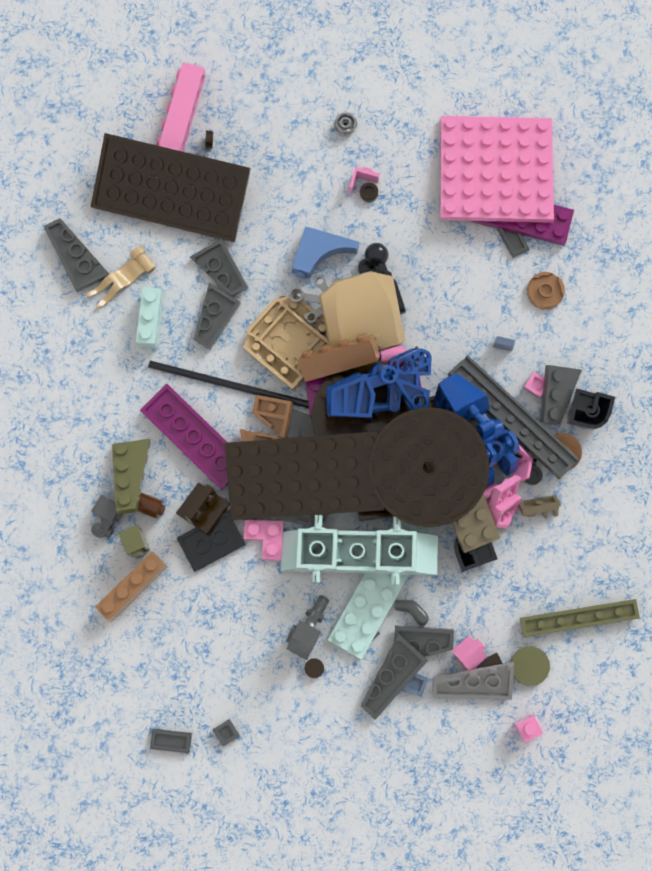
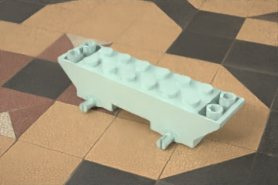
M315 515L314 527L308 529L298 528V530L283 532L281 571L312 572V583H320V572L392 574L391 585H395V577L396 585H400V575L437 576L438 536L401 529V520L398 519L397 524L396 517H393V529L387 531H338V529H326L322 527L323 516Z

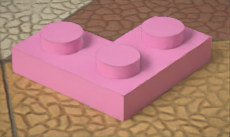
M245 520L244 540H263L262 560H282L284 522Z

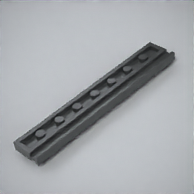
M468 355L448 373V376L459 374L484 392L488 397L490 405L487 413L494 419H499L504 429L513 431L519 443L557 479L560 480L580 460Z

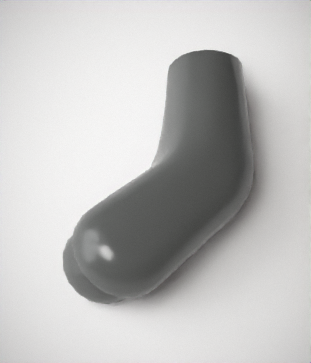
M413 600L395 601V610L409 613L420 626L427 624L429 616L417 602Z

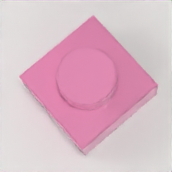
M535 371L532 372L523 389L540 398L543 394L544 377Z

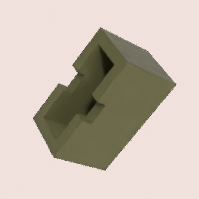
M135 525L118 532L127 555L136 559L147 555L146 552L150 548L139 526Z

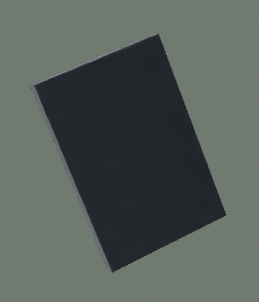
M229 511L222 515L209 535L194 528L177 537L194 572L246 545L237 526L231 520Z

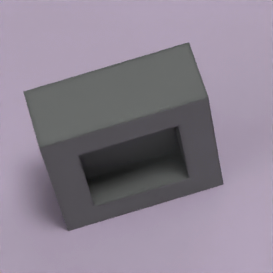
M230 719L213 729L222 746L227 745L240 736Z

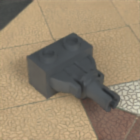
M320 595L312 609L306 611V616H308L306 622L300 621L297 626L293 625L286 639V642L289 643L286 648L287 650L305 660L308 659L321 634V631L314 627L317 622L321 623L324 618L322 614L329 603L328 598Z

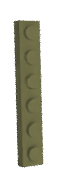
M633 599L519 619L523 637L639 619L640 616L637 601Z

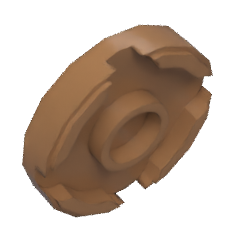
M541 272L534 275L527 286L529 301L535 307L542 310L556 307L562 301L565 294L562 280L550 272Z

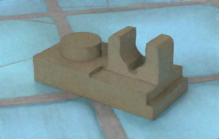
M556 495L524 500L520 502L519 510L523 516L533 517L536 514L542 513L545 519L548 517L547 513L552 510L554 516L557 517L561 502Z

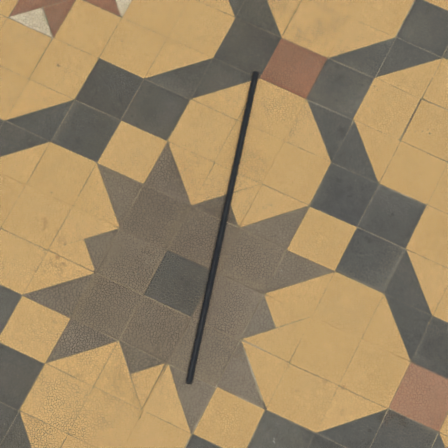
M151 360L148 368L249 394L294 402L293 405L309 409L308 401ZM514 453L517 458L522 457V455ZM533 458L532 465L536 466L537 459Z

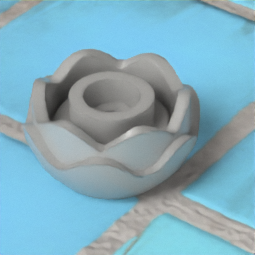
M348 112L338 114L334 127L338 133L350 135L356 130L357 119Z

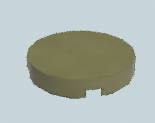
M533 646L523 647L517 650L511 659V662H514V678L521 684L527 686L538 685L549 674L550 661L547 655L539 648Z

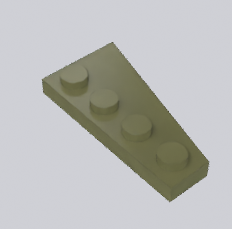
M150 439L112 444L117 515L133 513L138 510L142 480H144V469L148 460V449L151 444Z

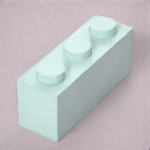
M142 287L136 343L140 348L158 349L164 293L160 288Z

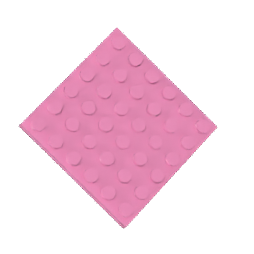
M441 116L440 220L553 223L552 118Z

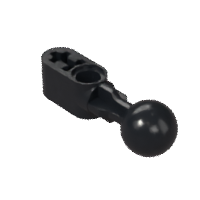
M381 243L370 244L365 250L367 263L374 266L377 273L392 276V273L387 270L385 264L389 256L387 248ZM393 279L401 315L406 313L397 282Z

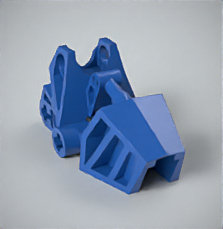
M410 348L391 357L388 365L373 364L369 368L368 374L361 375L359 372H356L326 387L327 415L329 417L370 418L372 413H378L379 411L389 410L397 412L400 409V399L409 410L428 407L430 390L419 386V375H431V353L421 348ZM402 361V364H403V365H402V368L400 369V368H399V363ZM388 383L387 403L374 402L376 394L373 388ZM417 397L418 402L417 404H414V400Z
M459 374L449 376L438 383L434 397L435 408L451 411L465 420L469 418L471 420L475 419L479 424L476 431L481 436L489 457V476L486 488L494 483L495 471L491 466L495 465V463L498 464L500 470L506 476L516 472L518 458L514 453L520 451L519 441L513 431L504 429L499 419L492 420L487 417L485 413L490 409L487 395Z

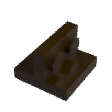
M198 482L176 514L206 535H209L230 506V502L219 496L214 488L208 484L205 487Z

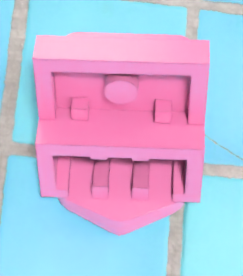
M516 474L509 479L506 478L500 485L494 482L483 493L496 528L507 529L509 527L513 514L517 512L522 497L517 495L516 492L522 478Z

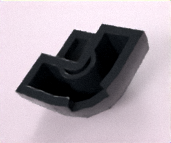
M576 388L572 405L569 409L567 424L585 429L602 427L611 416L615 397Z
M456 537L454 551L461 572L498 559L492 542L463 553L458 538Z

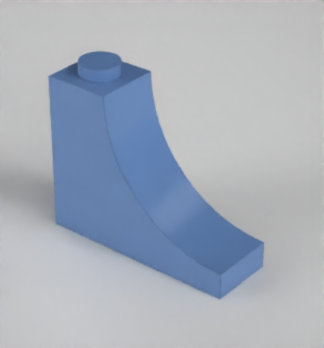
M305 226L292 272L301 279L311 278L316 267L326 258L339 253L357 254L359 242Z

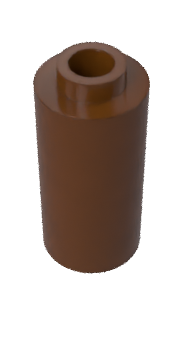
M141 492L137 511L157 519L158 516L162 517L166 506L163 505V500Z

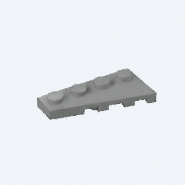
M514 662L433 677V698L512 700Z

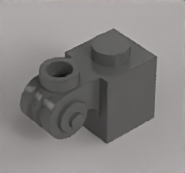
M100 495L91 512L100 516L101 523L93 524L91 532L98 538L106 537L109 539L114 532L112 526L116 521L119 522L123 514L117 515L116 503Z

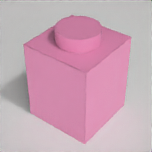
M470 636L452 650L457 660L467 670H473L487 658L483 651L485 649L483 644L478 639L474 641Z
M530 714L513 723L522 741L525 743L543 734L534 715Z

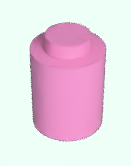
M402 345L379 350L380 361L388 364L391 357L407 349H403Z

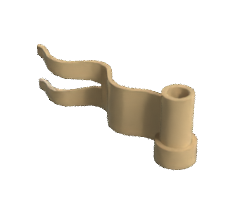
M141 245L131 251L130 256L132 258L120 269L110 273L99 286L86 294L89 298L103 291L114 282L108 294L96 305L97 309L108 303L119 290L133 283L143 272L146 271L149 274L155 270V264L145 254L146 251Z

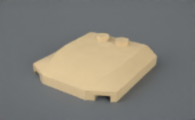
M370 271L336 280L324 293L319 294L327 337L331 346L337 345L339 341L344 339L354 340L361 334H367V336L373 334L378 350L399 345L405 341L393 276Z
M288 295L283 298L274 299L250 325L243 349L294 391L305 381L298 364L301 353L310 349L313 351L320 350L319 348L329 344L323 316H320L315 324H309L306 320V314L311 311L313 312L315 309L305 301L299 304L293 303ZM314 315L309 316L310 321L315 319Z

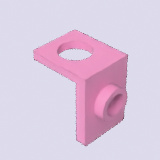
M355 167L349 186V194L353 192L356 178L378 183L380 174L373 172L370 168L364 167L361 169Z
M519 445L520 451L518 452L522 454V457L518 458L517 471L513 473V476L516 474L523 481L530 477L533 458Z

